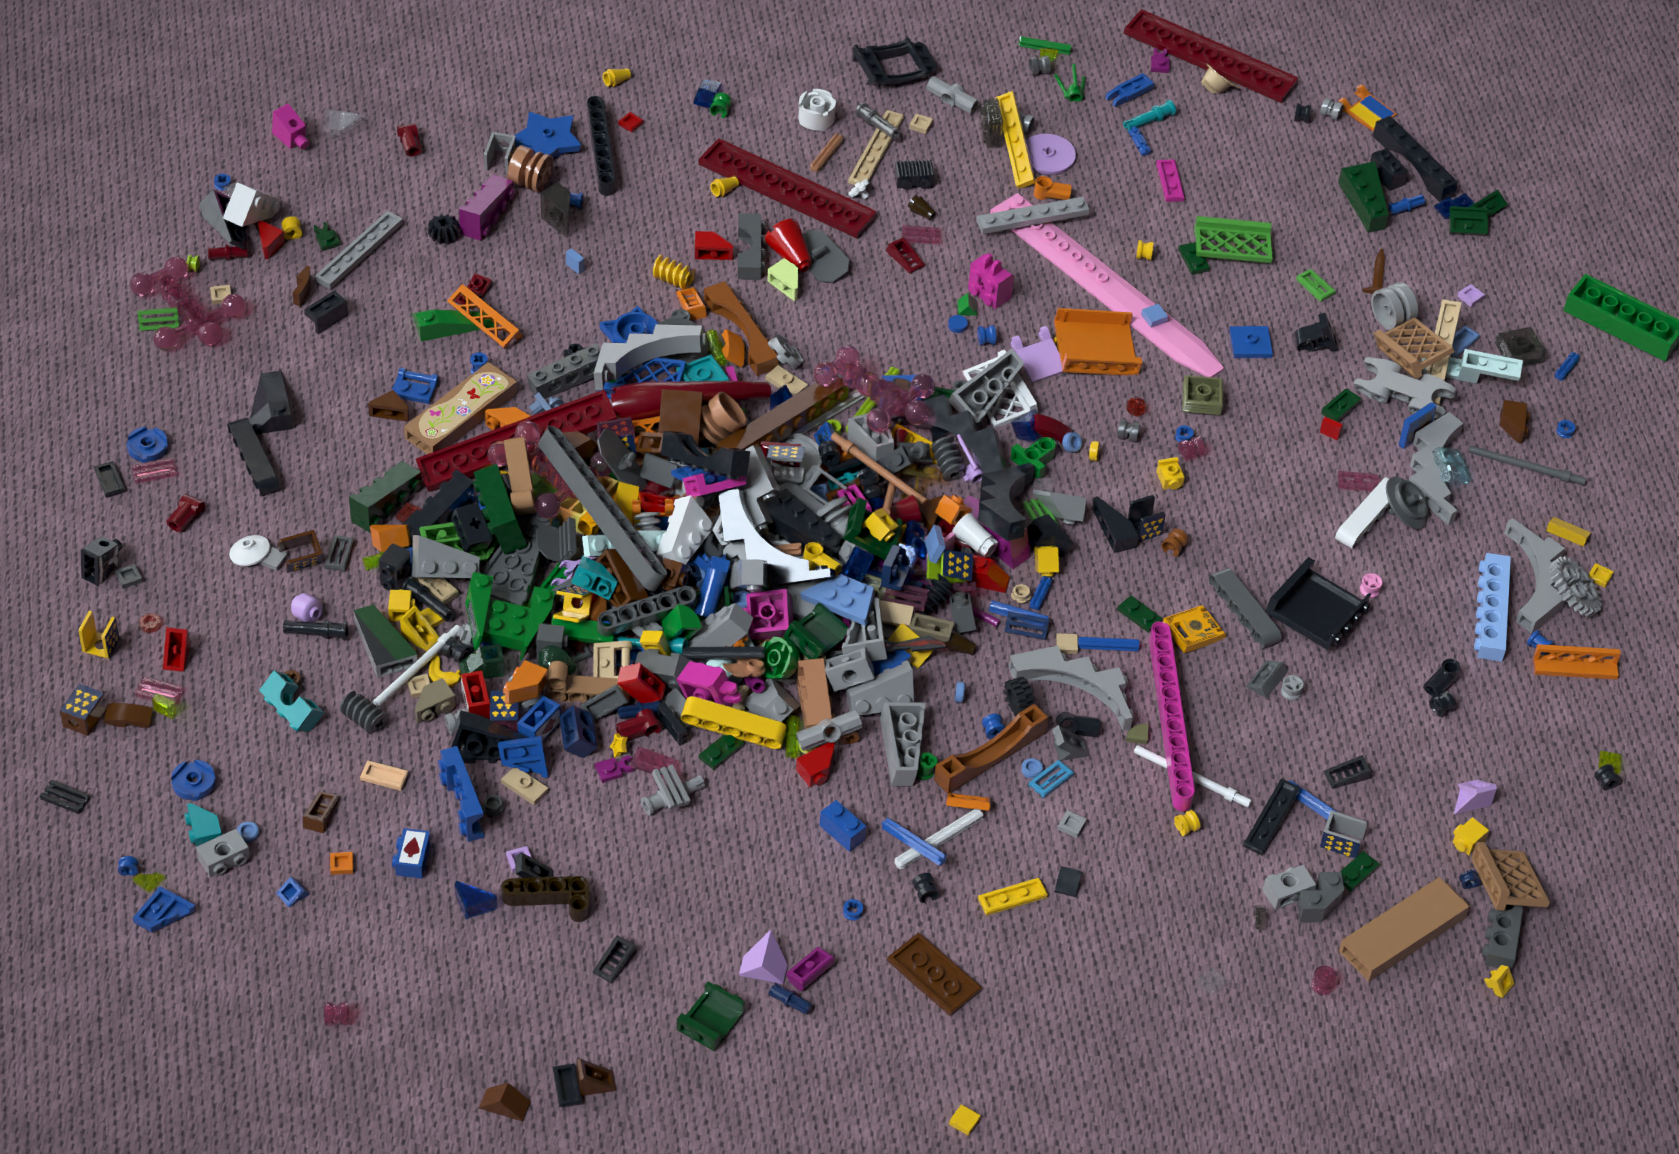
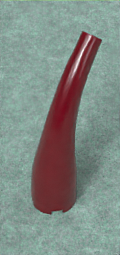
M646 381L612 387V391L615 393L611 394L613 410L620 416V419L631 417L632 421L660 416L662 389L703 392L702 405H708L709 400L719 392L728 394L735 401L768 400L771 396V386L767 382Z

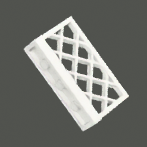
M1006 351L998 352L997 358L962 371L967 382L972 379L969 376L970 374L980 373L1005 354ZM1019 373L999 397L995 407H992L987 413L994 428L1029 415L1032 418L1038 414L1037 403ZM1005 393L1014 394L1013 400L1004 398ZM1005 403L1010 406L1008 410L999 408L1000 404ZM1014 406L1021 407L1023 411L1016 413L1012 412ZM996 413L1005 415L1003 419L998 421L994 418Z

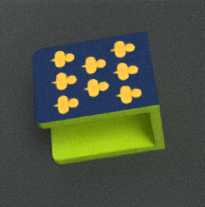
M945 549L937 563L931 562L928 556L927 579L938 580L937 574L940 573L951 584L972 581L973 554Z

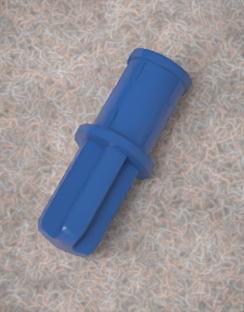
M1418 195L1409 199L1405 197L1401 201L1389 204L1388 210L1393 212L1391 213L1392 215L1404 211L1409 212L1412 208L1425 204L1424 196Z

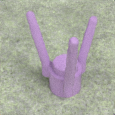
M958 434L957 438L970 462L965 468L966 474L964 473L962 477L966 482L971 481L972 484L982 481L983 471L977 457L972 452L973 460L964 440Z

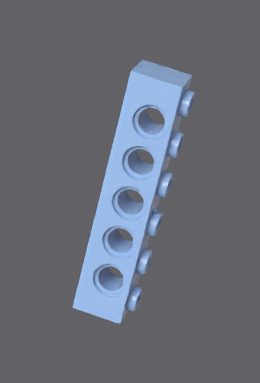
M1486 553L1484 561H1480L1479 572L1482 573V576H1479L1478 588H1481V591L1478 592L1477 603H1480V607H1477L1476 619H1480V621L1476 623L1475 634L1479 635V638L1475 639L1474 650L1478 651L1477 658L1503 661L1506 651L1511 556Z

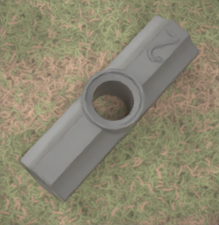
M934 76L929 79L926 90L940 97L942 102L951 105L950 107L955 105L971 114L979 107L980 101L966 94L959 84L951 86Z
M853 710L832 719H823L819 724L797 732L796 737L802 751H805L825 742H835L840 736L863 727L857 711ZM833 726V731L830 734H825V730Z

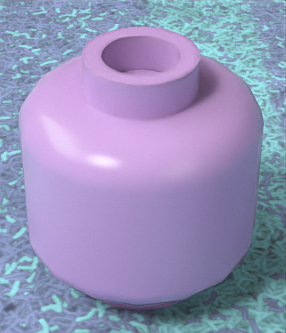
M302 593L293 599L291 611L293 616L301 621L314 622L322 614V603L314 596Z

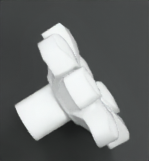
M865 179L861 183H856L855 187L849 192V196L852 198L853 196L860 195L863 199H866L869 194L865 189L869 181Z

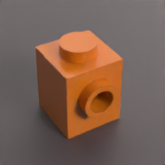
M944 495L935 513L948 523L956 525L962 517L971 513L972 508L963 503L964 499L958 495Z

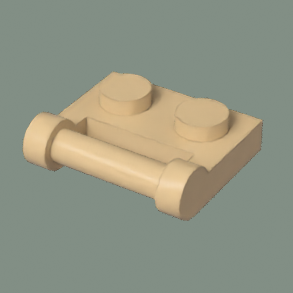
M632 642L594 643L593 677L618 678L619 675L616 676V650H622V666L630 665Z

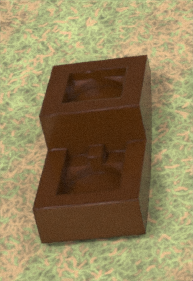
M308 265L296 277L297 287L292 292L293 303L299 307L306 300L311 288V270Z
M108 703L103 723L117 727H125L126 724L140 728H149L153 708L130 703Z

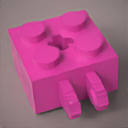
M988 253L971 263L968 289L972 295L980 297L987 306L997 309L1011 299L1014 275L1002 267L1000 260L994 261L993 255Z
M787 589L747 594V608L742 609L753 617L748 630L752 640L783 637L790 623L793 622L792 595Z
M689 661L676 679L686 699L688 697H697L728 707L742 701L741 693L737 692L738 686L736 683L729 681L726 672L720 667Z

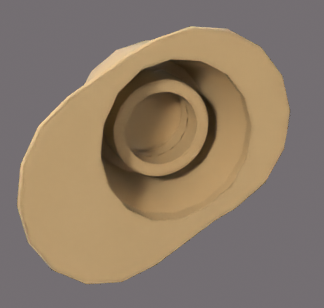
M1207 65L1209 68L1201 83L1210 92L1221 93L1231 85L1241 89Z

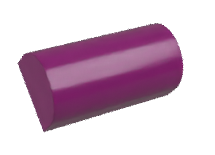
M820 947L815 948L787 972L788 981L799 991L804 990L834 964V957Z

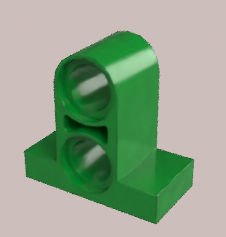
M1043 437L1026 449L1017 443L1011 448L1010 459L1017 465L1033 464L1035 466L1033 478L1040 481L1044 478L1045 465L1054 458L1055 441L1052 438Z

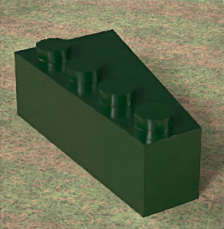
M1375 161L1341 168L1338 183L1367 232L1384 230L1388 219V211Z
M401 461L386 471L383 478L377 477L373 480L371 486L367 487L365 485L362 487L359 494H351L349 496L351 522L371 533V525H382L383 520L388 516H392L401 503L405 504L414 491L420 490L422 486L421 471Z
M497 463L475 471L476 480L473 481L476 492L481 493L477 496L481 506H485L482 511L486 521L490 520L487 526L491 535H496L504 555L527 546Z

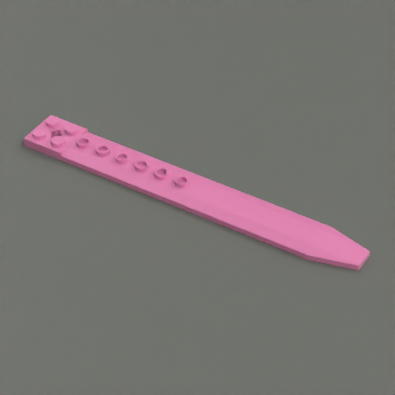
M1017 193L992 208L990 213L1033 205ZM1052 222L1010 229L1112 311L1133 312L1130 325L1176 362L1206 377H1214L1224 370V367L1205 343L1169 314H1167V322L1150 327L1142 317L1141 311L1156 304Z

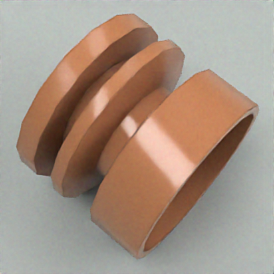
M521 145L511 157L507 179L513 180V184L521 187L525 185L527 189H533V191L540 193L551 177L553 157L548 154L544 155L542 152L535 153V150Z
M719 392L709 400V405L702 406L700 431L715 445L747 424V418L742 408L731 396L724 392Z

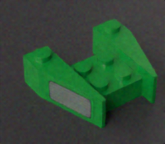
M473 572L465 604L474 649L478 650L480 642L520 650L519 660L522 661L537 638L539 624L547 623L552 610L555 591L534 587L529 606L516 605L491 599L490 593L493 576Z

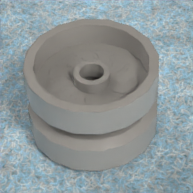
M1397 282L1389 285L1388 288L1379 289L1372 294L1371 306L1374 316L1386 330H1391L1414 317L1417 318L1418 304L1416 297L1407 284Z

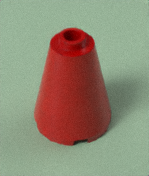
M788 218L773 226L774 230L771 233L769 231L764 237L765 242L782 259L785 258L790 263H793L798 268V272L808 270L812 260L798 221Z

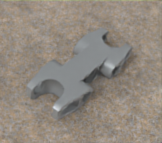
M1366 357L1364 367L1377 376L1372 380L1355 379L1354 389L1370 399L1387 403L1388 398L1392 397L1409 403L1407 409L1412 414L1433 402L1437 397L1454 398L1456 395V388L1439 377L1423 374L1421 380H1417L1400 374L1402 367L1397 363L1372 357ZM1437 405L1434 419L1437 420L1445 415L1446 410Z

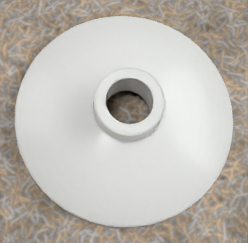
M259 535L244 537L238 540L230 549L231 561L239 566L257 564L269 554L270 543L265 537Z

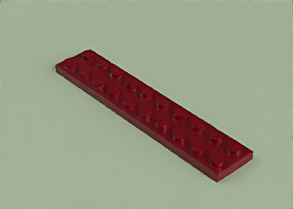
M1143 9L1124 28L1123 34L1159 50L1164 51L1166 49L1168 54L1205 70H1208L1209 67L1207 65H1209L1222 77L1280 103L1298 83L1299 77Z
M720 138L698 159V165L726 178L736 177L739 184L855 238L860 236L877 215V211Z
M601 390L418 457L415 460L429 492L438 489L444 481L448 483L453 478L452 473L456 469L470 477L474 475L475 471L496 463L498 466L506 464L504 440L525 437L528 455L541 451L538 442L548 426H554L562 432L578 431L582 434H587L598 430L597 422L615 420L617 416L605 390Z

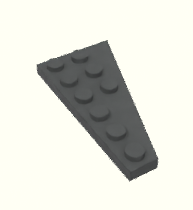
M539 493L535 498L537 513L523 515L518 521L527 546L505 555L500 546L483 568L481 574L493 576L490 597L516 605H526L542 555L536 547V530L546 524L551 526L558 505L556 499Z

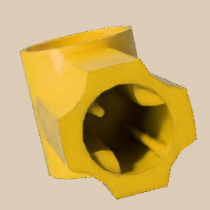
M810 542L805 545L803 559L813 561L814 570H816V566L828 565V568L835 570V576L839 575L843 565L823 553V547L820 544Z

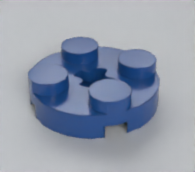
M141 427L132 431L128 436V442H126L128 454L141 463H148L161 458L168 450L167 437L162 430L153 427L154 430Z
M194 760V763L188 764L187 761L182 762L173 770L171 775V784L176 795L192 801H198L210 794L216 783L213 768L201 760ZM190 778H191V779L197 778V781H196V782H190L189 779H190Z

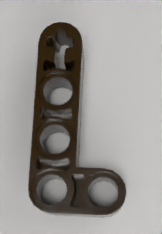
M582 876L509 878L504 880L501 885L502 901L508 906L569 904V916L573 921L583 922L589 917L588 881Z

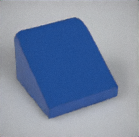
M290 877L276 892L288 907L310 895L307 889L293 877Z

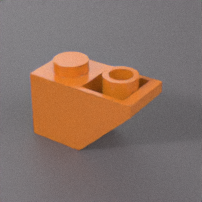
M517 407L487 409L485 411V424L489 429L494 430L499 425L503 427L528 418L530 415Z
M524 660L520 667H516L512 680L510 682L507 681L504 686L505 703L512 704L537 698L547 683L548 669Z

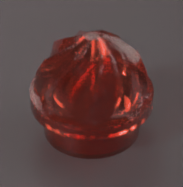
M1140 397L1130 398L1127 401V412L1130 415L1141 416L1146 410L1145 401Z

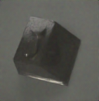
M557 182L541 192V219L568 238L570 237L571 193L568 188L563 187Z

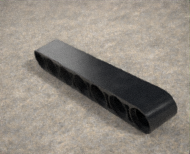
M591 96L587 100V116L598 191L601 195L610 196L615 192V172L604 100L600 96Z

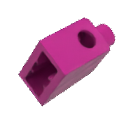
M286 104L273 111L272 133L290 149L297 145L302 150L307 148L310 142L306 139V125L293 108Z

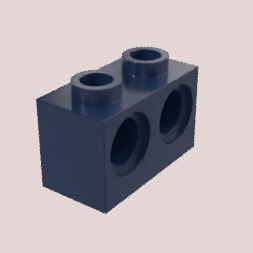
M573 705L559 716L565 751L582 758L598 748L592 713Z

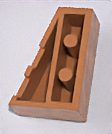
M824 659L798 661L797 690L804 727L807 729L819 724L823 719L835 718V715L831 713L830 709L832 708V699L828 694L829 683L828 678H826ZM832 726L825 730V734L832 732Z

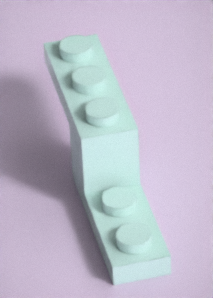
M1465 349L1462 359L1450 357L1446 378L1477 384L1481 373L1519 381L1523 360ZM1427 367L1422 369L1421 372L1426 374Z
M667 530L637 532L652 552H657L663 533L667 532ZM587 535L582 537L585 557H599L605 549H615L605 535Z

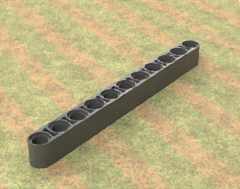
M548 426L539 440L538 446L640 583L646 589L656 591L667 575L666 569L563 432L554 426Z

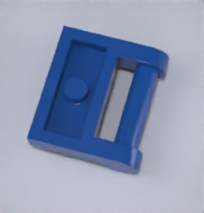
M400 367L392 390L401 399L429 404L438 384L439 375L407 371L406 368ZM406 378L429 383V385L405 381L404 379Z

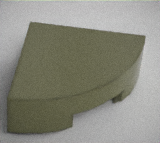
M1139 724L1131 728L1127 734L1126 742L1147 744L1149 724Z

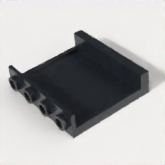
M1308 557L1272 595L1265 613L1326 650H1329L1333 644L1337 645L1340 642L1342 634L1346 635L1349 632L1352 623L1356 624L1361 613L1365 614L1371 604L1368 602L1371 594L1368 593L1363 600L1313 571L1312 568L1315 560Z

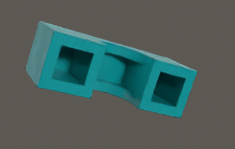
M274 670L259 689L265 696L264 700L270 705L275 706L278 709L276 712L281 717L287 719L290 722L289 726L295 731H311L324 712L313 700L299 696L295 703H293V695L299 686L286 673Z

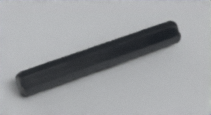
M684 647L682 650V656L689 660L764 659L766 655L765 647Z

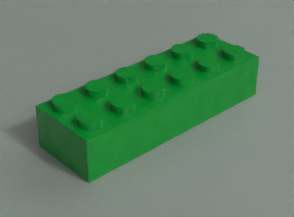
M1584 274L1567 296L1564 312L1665 362L1679 345V319L1590 275Z

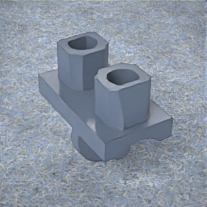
M538 392L534 395L537 401L531 404L529 409L536 415L563 405L564 401L560 397H550L548 399L549 403H547Z

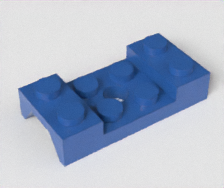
M458 747L440 750L441 760H438L441 772L439 773L440 783L442 786L446 785L448 792L454 790L456 800L461 799L460 810H457L460 821L458 823L461 836H466L468 842L484 838V833L478 821L483 816V811Z

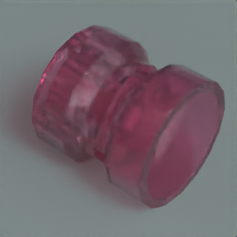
M1199 436L1191 438L1190 441L1183 440L1178 443L1179 453L1183 456L1184 460H1189L1192 456L1199 457L1205 453L1204 443Z
M1326 965L1315 969L1311 983L1314 992L1320 995H1327L1332 992L1336 980L1334 969Z
M325 1002L324 1024L332 1025L339 1022L341 1025H348V1002H340L339 1005Z

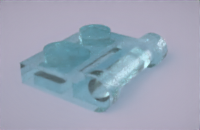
M1438 447L1432 451L1435 456L1434 461L1441 470L1440 478L1443 482L1458 481L1461 484H1468L1470 482L1471 476L1458 449Z

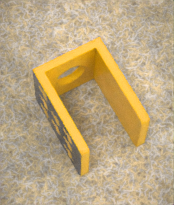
M568 586L557 590L556 594L565 595L563 611L554 614L553 618L572 622H582L589 618L592 592ZM574 597L583 600L581 608H575L572 605Z
M88 611L79 628L82 652L109 659L120 638L116 617L112 616L104 632L99 633L96 631L93 611ZM102 640L104 649H97L95 643Z

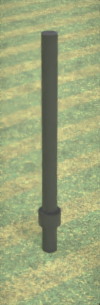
M1472 445L1469 448L1468 453L1560 478V481L1568 483L1570 481L1585 485L1586 482L1585 477L1571 474V471L1568 470L1560 471Z

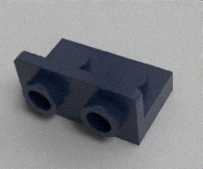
M892 545L883 564L881 587H886L890 590H901L905 583L910 567L901 565L903 555H900L901 546Z

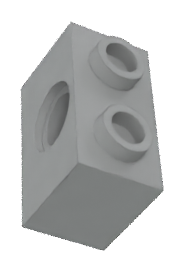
M865 647L825 660V672L834 692L846 690L853 685L864 684L874 679V667Z
M237 829L196 847L198 860L209 877L222 875L227 869L233 866H241L250 859L249 848Z
M1301 865L1291 867L1277 875L1272 874L1268 876L1264 881L1263 892L1274 909L1277 910L1298 902L1300 891L1315 890L1316 883L1305 866Z

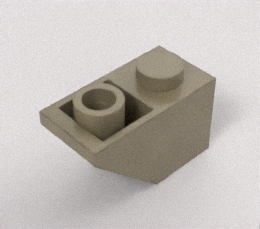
M443 678L423 687L415 708L417 724L422 722L421 718L424 722H429L434 718L435 714H446L456 707L455 695Z

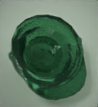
M550 645L540 650L538 655L539 666L549 669L551 662L561 661L568 666V675L575 673V662L563 649Z

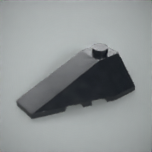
M281 370L260 374L250 415V424L256 435L293 429Z
M460 710L449 748L457 746L465 764H475V760H488V763H496V760H501L498 748L499 742L529 737L481 715Z

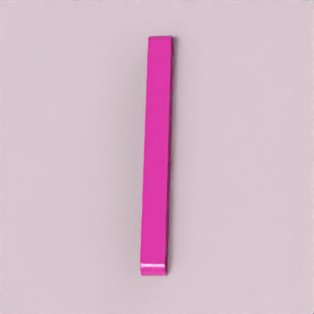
M1156 622L1151 628L1149 645L1171 798L1175 809L1187 811L1192 806L1195 789L1172 637L1168 624Z

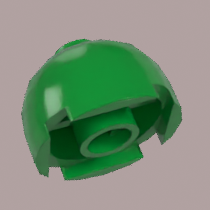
M772 637L773 639L765 641L761 646L765 647V658L758 660L764 663L765 673L763 675L765 677L783 680L791 677L797 671L800 653L796 645L790 640Z

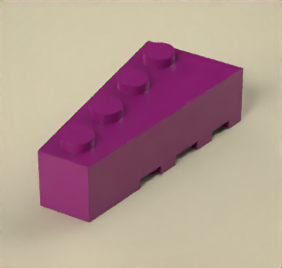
M492 174L482 184L481 190H476L474 198H469L466 201L467 205L459 208L460 235L479 241L484 236L489 235L491 225L497 223L500 212H504L507 207L508 200L514 198L513 180Z
M968 496L964 499L963 503L972 508L971 514L978 521L979 500ZM978 521L998 542V546L993 554L1010 568L1015 569L1030 558L1027 527H1025L1024 537L1007 541Z

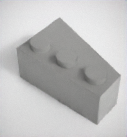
M413 535L412 577L471 578L473 572L479 573L480 557L419 535Z

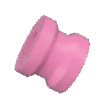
M1373 573L1363 576L1360 586L1362 595L1366 596L1370 593V598L1377 597L1382 586L1381 577Z

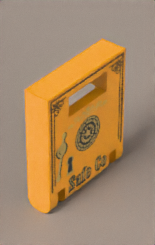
M1203 605L1165 617L1163 620L1164 623L1169 625L1171 637L1184 653L1208 646L1226 637V633L1221 631L1222 628L1211 614L1206 611ZM1179 625L1189 637L1184 638L1178 631Z

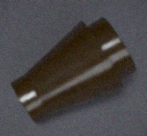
M915 195L908 203V208H910L911 212L928 220H931V217H934L936 211L932 209L922 196Z
M956 631L955 633L952 632L949 641L945 642L948 651L969 655L973 654L976 646L975 643Z

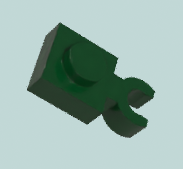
M323 222L324 228L322 229L317 228L316 225L313 226L314 233L317 234L315 235L316 241L322 251L341 246L334 230L328 231V224L326 222Z

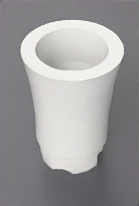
M971 513L962 517L952 531L955 537L972 547L977 553H981L984 557L990 556L998 546V542Z

